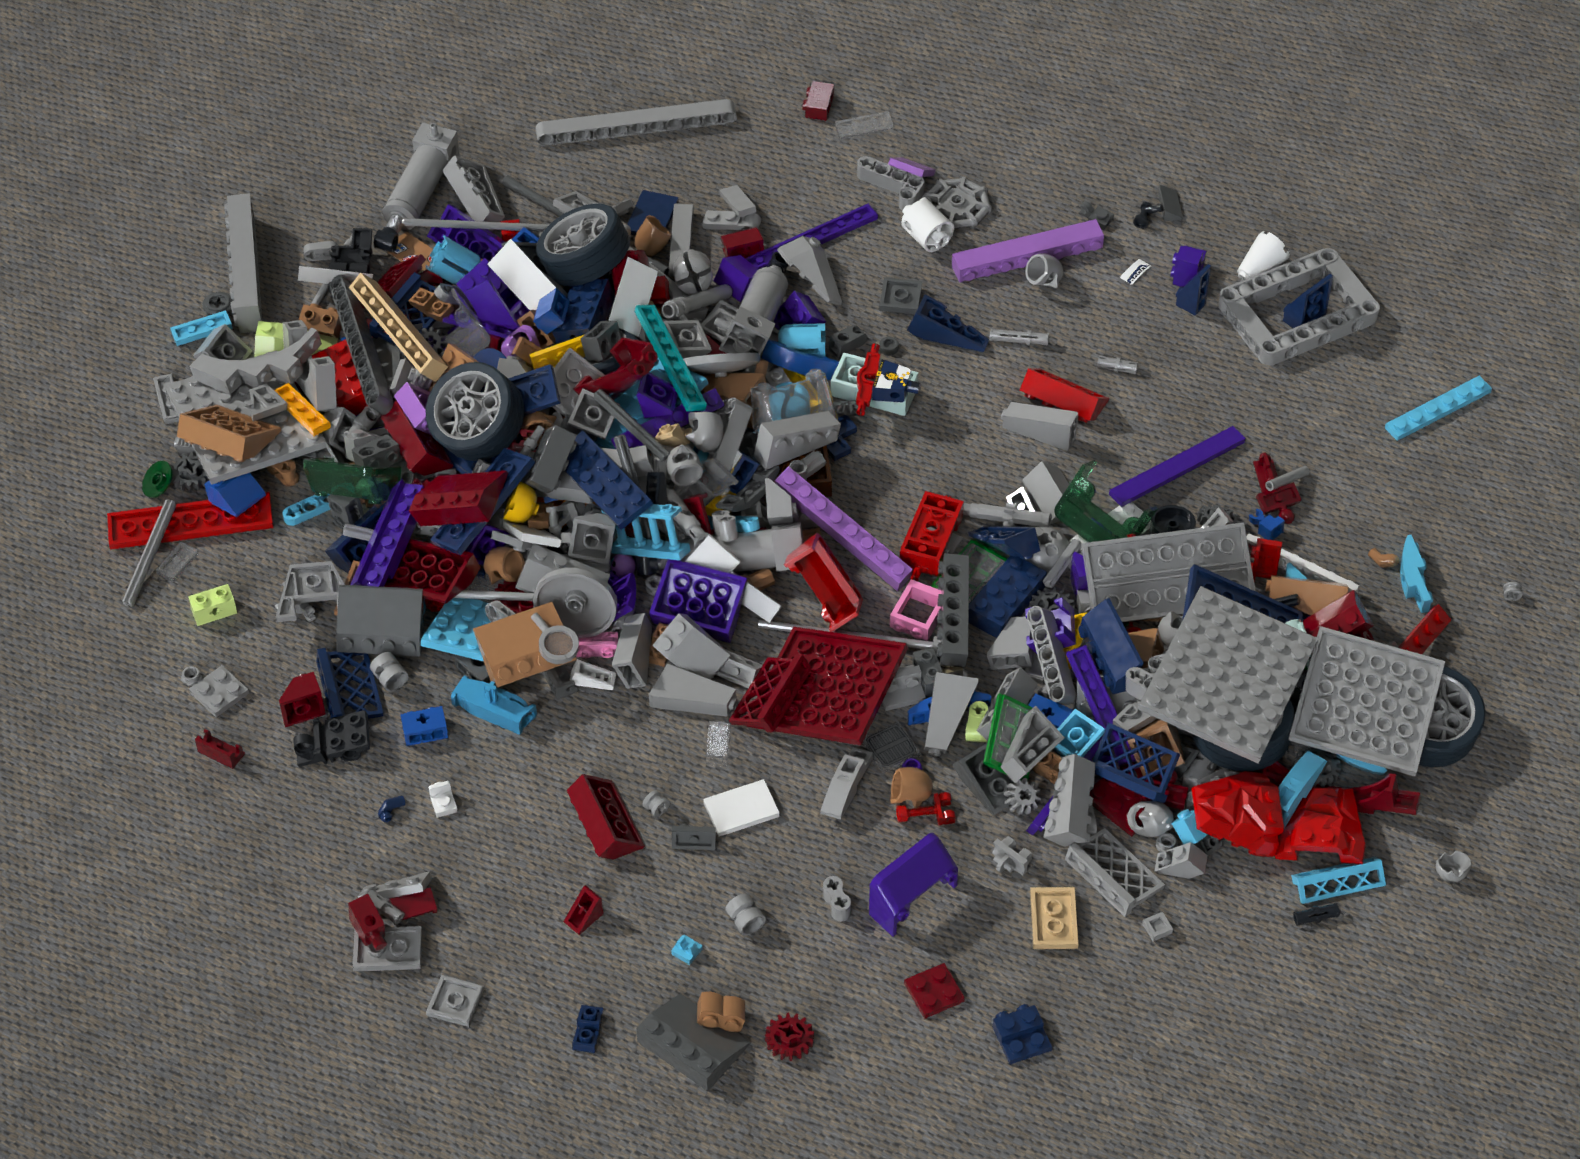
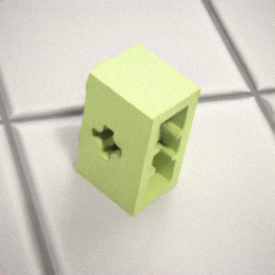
M228 584L188 596L197 626L237 614L235 601Z

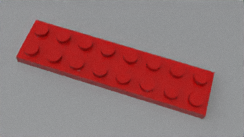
M265 492L266 496L238 517L211 504L209 500L176 504L161 543L273 528L270 492ZM163 506L107 513L110 550L146 545Z

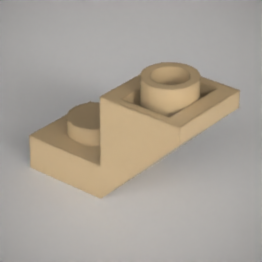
M678 423L674 425L666 424L659 429L655 439L662 445L674 448L681 444L687 445L690 441L686 438V435L692 433V428L684 430Z

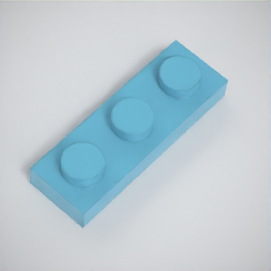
M225 310L171 327L170 330L176 345L180 346L208 337L213 329L226 324L230 329H233Z

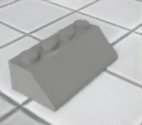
M533 543L515 588L527 593H534L538 582L543 576L561 568L584 569L600 576L607 583L610 574Z

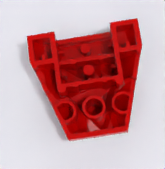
M1245 771L1191 788L1197 830L1219 840L1225 838L1232 842V846L1236 848L1242 846L1249 850V854L1254 856H1275L1279 845L1278 835L1283 833L1284 824L1278 786L1270 783V779L1265 774Z
M1312 787L1306 799L1303 798L1284 828L1283 833L1279 836V845L1275 858L1297 861L1299 851L1339 853L1341 863L1363 864L1366 844L1353 789Z

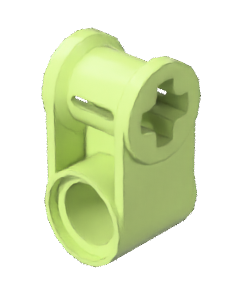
M976 701L970 705L965 734L966 741L988 742L977 731L988 710V705L985 702Z

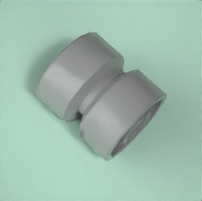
M384 652L371 662L370 670L387 691H395L407 682L408 673L391 652Z
M747 893L737 895L726 905L725 910L727 914L734 920L736 927L744 936L758 931L765 924V916L756 907L754 900Z

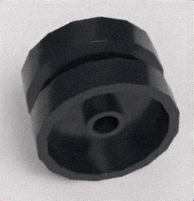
M1166 505L1160 507L1152 514L1149 535L1195 529V516L1191 511L1181 506Z

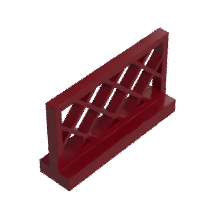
M796 654L793 659L767 657L728 720L730 724L764 727L767 732H774L812 669L802 654ZM771 665H777L773 669L769 670ZM780 672V675L773 679H770V677ZM765 680L768 681V682L764 683L763 685L759 686V684H760L761 682H763V681H765ZM769 688L771 689L770 691H768L767 693H765V694H763V695L760 694V693L764 692L765 690H767V689H769ZM755 696L758 697V698H756L755 700L749 702L751 698H753V697H755ZM759 704L761 705L759 708H757V709H755V710H753V711L751 712L750 709L754 708L755 706H757V705H759ZM745 712H748V714L739 718L740 715H742Z

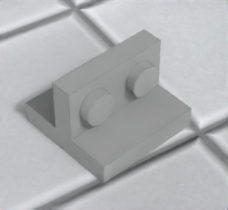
M910 665L898 669L882 702L885 711L917 704L926 699L921 686V669L919 665Z

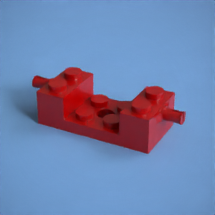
M927 491L924 492L900 549L899 558L913 569L910 579L918 581L921 573L939 576V561H943L952 533L957 531L963 518L964 501L954 499L951 496L948 497V495L943 496ZM930 526H934V527H936L937 529H936V530H929V529H927V528L930 527Z

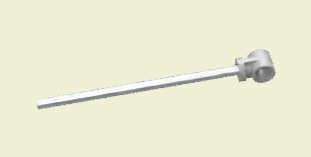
M759 620L758 628L791 632L793 626L830 632L828 628L773 621L769 623L766 620ZM844 630L833 631L835 633L902 642L912 648H934L936 656L937 645L941 641L937 640V636H934L933 642Z

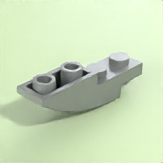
M853 747L849 755H844L826 793L820 811L822 815L841 820L857 793L859 781L873 760V752Z

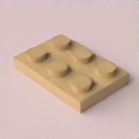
M1075 887L1030 888L1033 949H1078Z

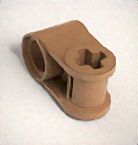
M291 459L266 467L285 486H293L299 481V476L295 472L296 464Z
M1050 751L1032 769L1035 773L1055 784L1062 757Z

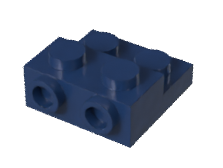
M1023 1004L1015 1012L1008 1014L1007 1011H1002L993 1019L992 1028L1010 1065L1052 1051V1045L1043 1029L1044 1023L1035 1005L1029 1007L1028 1004Z

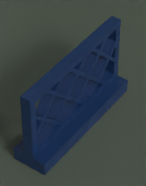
M414 272L391 299L413 325L422 323V328H426L428 331L436 320L431 317L423 318L421 311L416 308L407 309L409 299L419 288H424L433 293L436 288L422 281L421 275ZM420 312L421 318L409 319V314ZM375 319L369 323V329L373 338L377 339L380 337L397 346L389 335L384 333V329Z
M326 648L317 649L316 664L330 719L345 715L344 710L347 706L355 709L356 712L365 710L368 714V719L382 717L384 713L375 678L370 670L371 663L368 654L337 651L326 652ZM363 655L364 660L358 663L352 660V658ZM339 658L343 660V663L338 666L332 663L331 659ZM347 663L356 667L352 673L343 669ZM360 670L368 674L365 680L356 676ZM339 673L348 677L344 683L336 679ZM354 680L360 685L357 689H354L348 683ZM364 686L372 690L369 696L360 692ZM343 689L352 693L348 699L340 695ZM356 696L365 700L361 706L352 702ZM370 703L376 706L377 710L368 711L365 707Z
M1108 723L1093 762L1095 763L1096 775L1151 800L1165 804L1168 796L1165 794L1180 754L1112 723ZM1116 730L1120 740L1112 743L1110 736L1112 731ZM1134 738L1137 747L1129 751L1126 741ZM1122 744L1124 754L1116 757L1114 747ZM1152 746L1154 755L1146 759L1143 749ZM1109 750L1112 760L1104 763L1101 761L1103 753ZM1139 751L1142 761L1133 765L1130 755ZM1167 753L1172 755L1169 764L1163 767L1161 756ZM1126 758L1129 768L1120 770L1118 761ZM1156 759L1159 769L1151 773L1148 763ZM1144 766L1146 775L1138 778L1135 769ZM1161 773L1163 780L1160 787H1157L1152 777Z

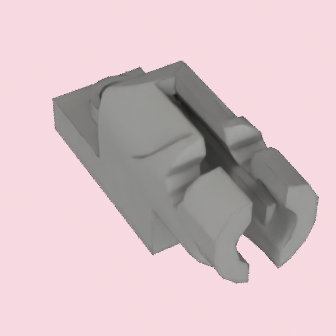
M1201 752L1197 755L1198 759H1194L1183 774L1182 786L1188 787L1189 791L1186 798V809L1194 806L1191 788L1196 786L1195 781L1213 773L1217 764L1212 763L1202 755Z

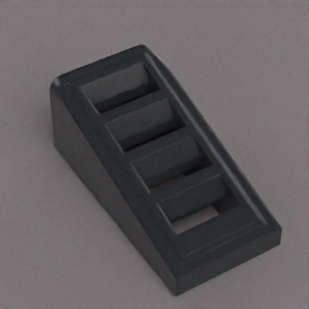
M664 472L647 473L646 495L653 504H668Z

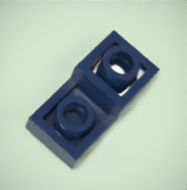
M581 1005L572 1050L595 1053L603 1017V1008Z

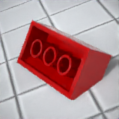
M1028 368L1020 387V391L1025 393V397L1032 400L1036 398L1043 400L1042 404L1048 407H1053L1054 405L1062 410L1078 412V420L1086 423L1096 420L1109 401L1108 397L1040 368Z

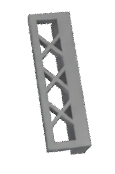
M728 651L731 657L716 675L749 688L761 669L762 664Z

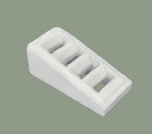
M577 659L572 668L570 680H574L575 685L613 690L616 673Z

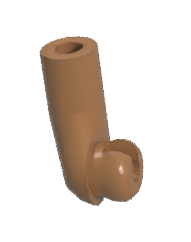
M1376 548L1371 549L1368 553V556L1381 568L1394 567L1400 562L1397 555L1381 554Z

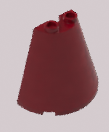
M621 338L609 350L621 365L620 368L595 380L590 375L585 376L573 388L574 391L580 395L582 388L592 393L602 389L613 400L617 399L652 370L658 358L652 344L645 341Z

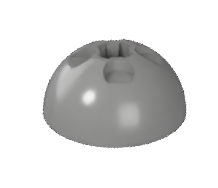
M1045 526L1035 527L1041 551L1033 554V557L1026 559V561L1045 570L1048 574L1070 542L1060 531ZM1068 567L1062 575H1064L1069 570Z

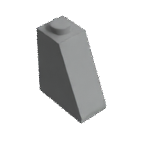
M1026 616L1011 617L987 652L991 670L1032 667L1034 651L1026 645V636H1030L1032 639L1033 637Z

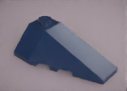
M926 294L924 295L907 328L908 332L924 340L984 352L989 342L987 337L974 327L963 324L960 321L961 317L957 314L953 316L946 311L947 307L943 303Z
M983 526L968 532L970 537L1011 557H1021V560L1030 559L1033 557V554L1041 551L1035 527Z

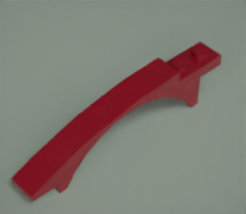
M1277 761L1264 769L1246 772L1263 773L1270 779V783L1279 787L1290 770ZM1390 773L1381 781L1371 785L1351 788L1354 792L1358 812L1374 815L1375 810L1417 815L1421 799L1420 793L1398 790L1396 774ZM1325 785V787H1330V788H1350V787H1334V786Z

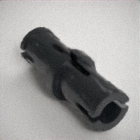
M1337 903L1321 907L1315 905L1311 909L1293 912L1296 926L1310 922L1320 923L1321 920L1340 916ZM1325 912V913H1323V914L1314 915V916H1309V915H1313V914H1318V913Z

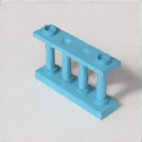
M653 504L632 521L635 538L626 536L625 528L620 530L616 525L618 538L613 543L611 553L681 560L691 551L689 543H680L678 541L673 518L682 511V508L672 506L671 504ZM639 517L648 518L652 540L643 537ZM656 519H665L669 541L660 539Z

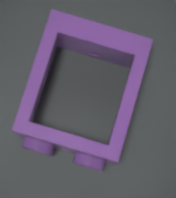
M406 382L394 397L414 428L432 435L426 422V404L430 392Z

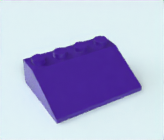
M667 559L649 612L651 621L654 624L663 623L669 625L678 613L687 614L713 639L731 643L739 618L747 578L679 560Z

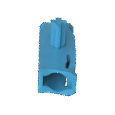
M463 676L451 694L453 706L457 707L459 705L470 714L519 735L522 733L523 728L533 721L537 715L536 705L531 704L528 706L526 701L519 696L501 688H496L493 681L489 684Z

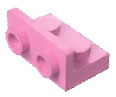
M602 632L596 636L578 638L579 650L576 657L610 658L614 656L618 644V632Z

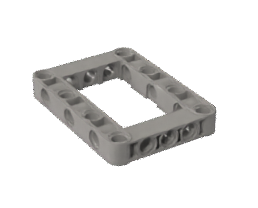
M1331 248L1321 249L1227 286L1220 291L1218 304L1220 311L1259 361L1268 366L1275 365L1374 325L1378 320L1380 310L1379 303L1338 253ZM1329 274L1333 275L1332 286L1334 291L1337 290L1343 298V302L1349 305L1275 336L1270 333L1249 306L1252 303H1259L1274 297L1277 293L1287 289L1292 290L1307 284L1310 280L1320 276L1325 278Z

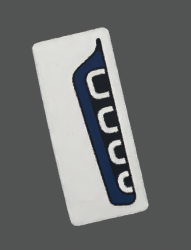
M1138 259L1120 278L1132 285L1151 265Z

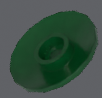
M164 460L158 461L147 470L142 482V491L145 496L157 498L167 490L173 476L170 463Z

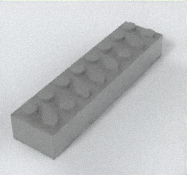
M250 193L227 196L228 204H224L225 215H228L225 218L226 229H229V231H226L227 243H230V245H227L228 257H231L228 259L229 271H232L229 273L230 285H233L230 288L231 299H234L231 302L232 314L236 313V315H233L234 325L239 327L240 333L256 332L258 322L262 321L255 217Z

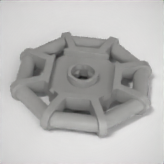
M964 176L957 179H939L927 193L923 194V197H926L931 203H938L936 208L942 214L950 217L949 221L954 224V228L970 226L974 228L992 210L987 195L988 189L985 186L981 187L971 182ZM979 196L981 202H978L975 198ZM975 209L980 210L975 216H973L972 212Z

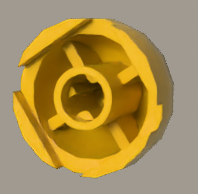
M519 482L513 490L512 496L509 497L503 514V519L513 523H523L531 515L536 516L540 506L536 504L537 495L532 487Z

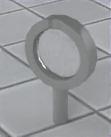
M534 613L531 616V619L543 632L539 638V652L546 661L553 664H565L576 657L579 650V639L573 630L565 626L549 627L538 613Z

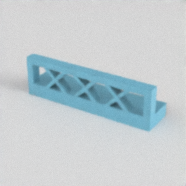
M1376 857L1364 859L1363 864L1344 863L1291 875L1293 884L1298 886L1300 902L1302 904L1386 886L1382 860ZM1377 870L1379 881L1370 883L1365 879L1370 871ZM1350 875H1355L1359 878L1355 887H1348L1344 884ZM1333 879L1339 883L1332 892L1324 889L1328 880ZM1313 884L1318 888L1313 896H1305V885Z

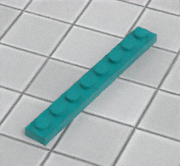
M636 305L634 312L685 410L692 412L705 411L707 403L655 305Z

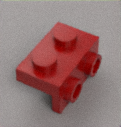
M1257 538V545H1252L1250 558H1254V563L1251 562L1254 583L1255 577L1271 579V575L1277 576L1282 542Z

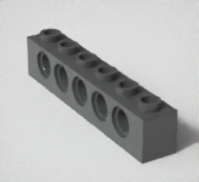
M944 553L943 561H939L938 574H942V578L938 579V590H941V594H938L937 606L941 607V611L938 610L937 623H941V627H938L937 640L941 641L937 645V656L940 657V665L965 667L968 657L969 555Z

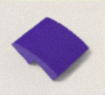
M632 572L610 585L617 596V611L614 621L634 609L636 581L635 575Z

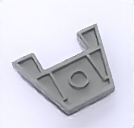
M332 561L293 564L289 566L275 618L276 622L297 621L295 603L336 600L338 610L339 585L345 584Z

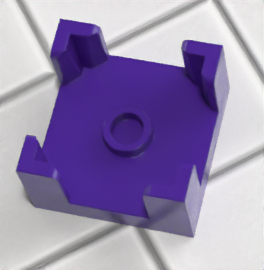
M1063 597L1055 599L1054 603L1059 607V609L1052 611L1058 628L1055 637L1062 643L1063 648L1076 644L1074 608ZM1030 608L1025 609L1026 619H1027V613H1028V611H1029ZM1026 636V645L1037 654L1033 639L1030 636Z

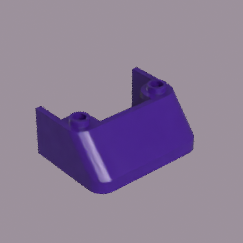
M490 279L464 292L477 312L478 318L485 323L516 330L520 327L516 320L530 311L514 293L503 301Z
M934 833L926 835L880 871L870 883L869 915L892 937L897 933V923L899 921L903 922L908 918L910 904L934 884L940 881L943 884L948 883L953 888L957 887L958 867L938 836Z

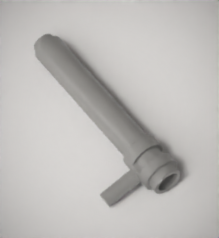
M723 284L687 297H677L668 300L662 306V314L668 319L688 320L685 316L688 312L715 304L720 300L729 299L732 295V288Z

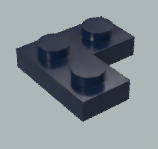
M848 415L837 418L841 423L838 439L827 445V452L834 461L851 453V447L844 438L856 433L857 426Z

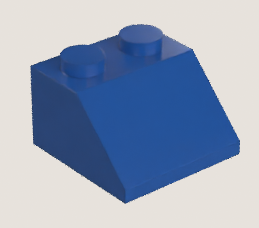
M251 473L220 481L211 485L210 481L204 484L208 500L211 504L235 517H238L266 496L265 491Z

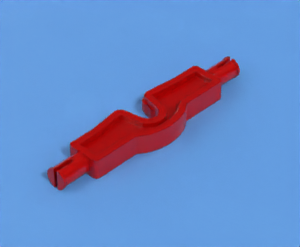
M875 343L872 344L871 352H867L864 366L857 374L858 394L856 405H858L856 413L858 415L861 413V416L865 415L866 407L870 406L874 381L867 379H875L880 363V354L878 353L880 345L876 344L875 349Z

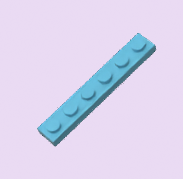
M1479 375L1386 423L1385 429L1398 441L1491 393L1492 388Z

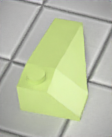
M259 321L255 334L254 357L266 354L267 352L283 350V324ZM319 334L322 344L313 354L337 344L338 338Z

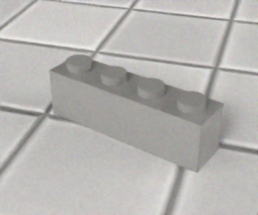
M1019 667L1006 675L997 694H1005L1027 705L1035 695L1034 690L1038 684ZM997 694L977 729L987 741ZM1007 705L1004 721L1013 724L1016 709ZM1003 725L1000 741L1004 743L1010 741L1011 728Z

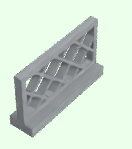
M1105 828L1091 836L1090 841L1080 844L1073 843L1068 847L1065 860L1124 917L1129 915L1134 907L1161 891L1165 886L1159 878ZM1104 837L1110 842V845L1098 844V840ZM1083 849H1094V855L1087 854ZM1098 850L1109 851V857L1098 856ZM1113 852L1123 854L1125 860L1113 858ZM1097 862L1109 863V869H1103ZM1113 864L1125 866L1124 872L1113 870ZM1128 866L1136 867L1140 874L1128 872ZM1112 876L1123 877L1124 884L1117 883ZM1128 878L1140 880V885L1128 884ZM1143 881H1151L1155 886L1153 888L1143 887ZM1128 890L1139 892V897L1134 899L1128 893Z

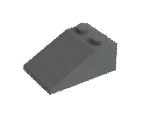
M986 743L952 764V766L970 791L992 815H995L1011 805V803L1005 804L1009 797L1003 794L1005 791H1009L1007 785L1014 782L1008 775L983 763L987 747ZM998 747L996 760L1003 763L1005 756Z

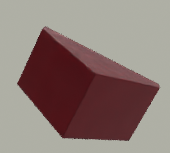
M586 885L583 886L563 922L580 935L603 915L602 898Z

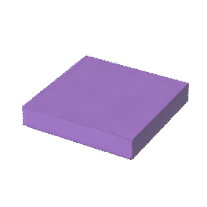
M903 157L890 158L888 163L890 166L920 177L934 176L936 169Z

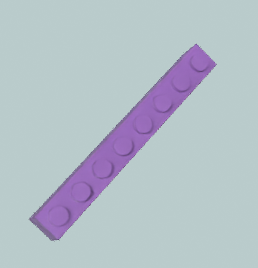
M1090 220L953 253L952 268L959 282L971 281L975 278L988 277L1000 272L1025 268L1031 256L1044 253L1056 259H1061L1070 255L1103 248L1104 234L1097 220Z
M789 466L777 477L775 484L791 496L792 503L796 502L797 509L892 588L899 591L910 579L913 570Z

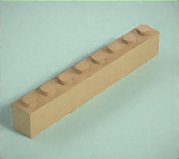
M360 273L349 286V289L419 373L436 382L448 368L446 363L375 280Z

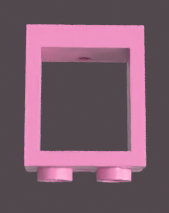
M911 579L890 614V627L897 632H905L916 639L928 641L938 624L937 615L938 610L941 611V607L937 606L938 594H941V590ZM910 598L935 607L926 624L901 615Z

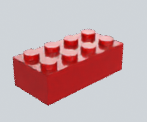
M345 339L313 354L312 359L328 356L335 364L337 407H344L356 416L363 411L367 403Z

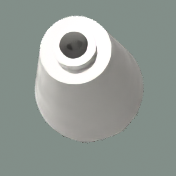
M1262 231L1257 236L1237 270L1241 281L1276 268L1286 262L1289 258V252L1285 253L1283 249L1285 245L1278 237L1270 232L1266 235L1264 234L1265 231Z

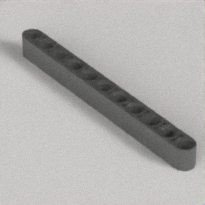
M337 275L330 283V290L365 401L371 408L381 415H385L392 409L393 400L361 302L349 289L352 283L343 276Z

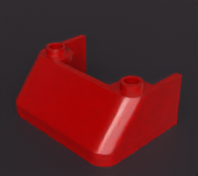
M818 533L810 537L787 556L784 566L788 567L791 572L801 573L823 605L821 615L827 623L830 622V632H833L859 615L863 598L824 539Z

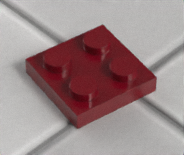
M945 963L904 979V985L924 1019L965 1002V997Z

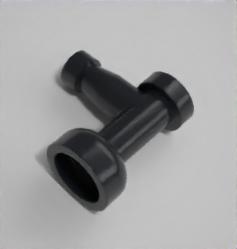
M1143 202L1140 207L1141 212L1135 216L1133 224L1137 228L1145 229L1149 223L1147 215L1163 212V205L1152 206L1149 202Z

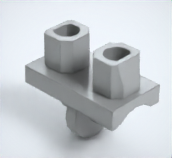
M1009 836L1002 841L996 839L993 842L995 846L992 852L995 855L993 860L998 863L996 870L1000 873L1005 870L1011 873L1015 870L1023 876L1027 872V866L1032 860V852L1026 848H1023L1019 853L1015 852L1014 849L1017 843Z

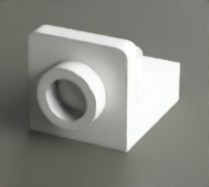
M449 781L437 782L428 787L437 818L458 812Z

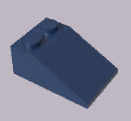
M1329 274L1301 294L1292 303L1287 304L1283 311V321L1291 328H1295L1325 316L1333 275Z

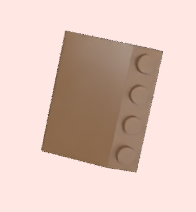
M213 405L181 413L177 437L184 439L186 443L201 445L202 449L214 450L219 455L231 456L235 461L244 462L246 459L255 457L281 432V427L261 420L253 422L252 417L220 405Z
M553 602L473 628L490 681L495 682L496 688L564 665L550 663L541 656L539 652V638L543 632L531 619L534 613H538L549 627L563 626ZM562 634L550 636L545 642L546 650L554 655H565L572 649L570 639Z

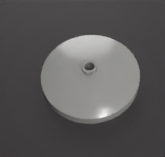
M727 353L683 358V360L692 372L715 374V377H727V373L742 370L759 363L760 356L759 353Z
M561 568L549 572L540 579L533 596L534 608L553 602L563 626L573 630L578 638L596 636L607 630L613 623L617 611V598L611 586L600 576L579 568Z

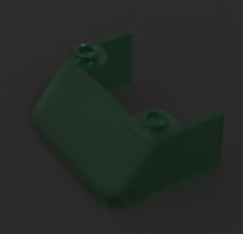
M335 457L303 459L305 475L311 491L315 492L316 496L333 494L368 499V503L381 504V501L388 499L392 488L401 480V466L375 468L334 462Z
M1093 460L1083 464L1054 509L1055 516L1088 542L1127 538L1128 534L1140 536L1158 508L1156 506L1149 508L1142 513L1140 518L1130 517L1125 520L1123 525L1091 502L1095 496L1096 489L1087 477L1097 462Z

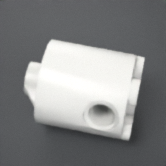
M926 197L921 198L912 205H907L903 209L904 215L901 226L927 252H935L948 244L954 233V224Z

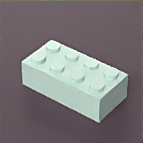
M843 353L831 379L832 397L856 401L858 394L857 374L864 366L866 358ZM911 371V381L918 382V372ZM907 392L905 401L902 403L874 401L871 398L869 407L906 416L915 393Z

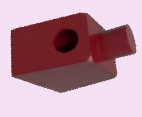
M369 894L349 902V920L364 945L372 944L376 951L386 947L387 942L384 938L385 924Z

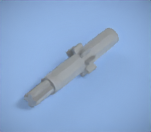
M964 503L963 515L970 516L971 518L1003 522L1005 527H1015V524L1050 527L1052 521L1051 513L1017 509L1018 505L1013 503H1006V507Z

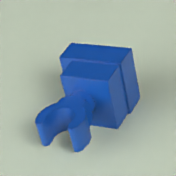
M1256 509L1257 517L1249 514V522L1259 525L1258 534L1264 537V539L1274 540L1284 532L1285 520L1281 517L1274 518L1270 514L1265 517L1260 509Z

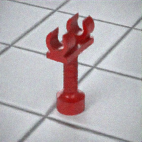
M949 792L935 793L933 797L934 806H927L925 808L908 809L906 805H897L896 816L898 823L907 822L910 816H923L927 814H936L938 826L955 823L956 816L953 810H946L944 812L941 810V807L951 805V794Z

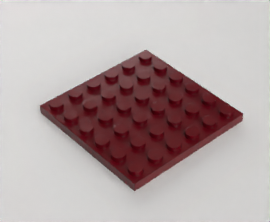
M793 626L778 658L793 659L796 654H802L812 669L775 731L861 746L908 650L907 644ZM780 672L770 677V679H773L780 675ZM769 688V689L765 690L764 692H762V693H760V694L763 695V694L767 693L768 691H770L771 689ZM759 704V705L755 706L754 708H752V709H751V712H752L753 710L759 708L761 705ZM747 726L765 730L764 727Z

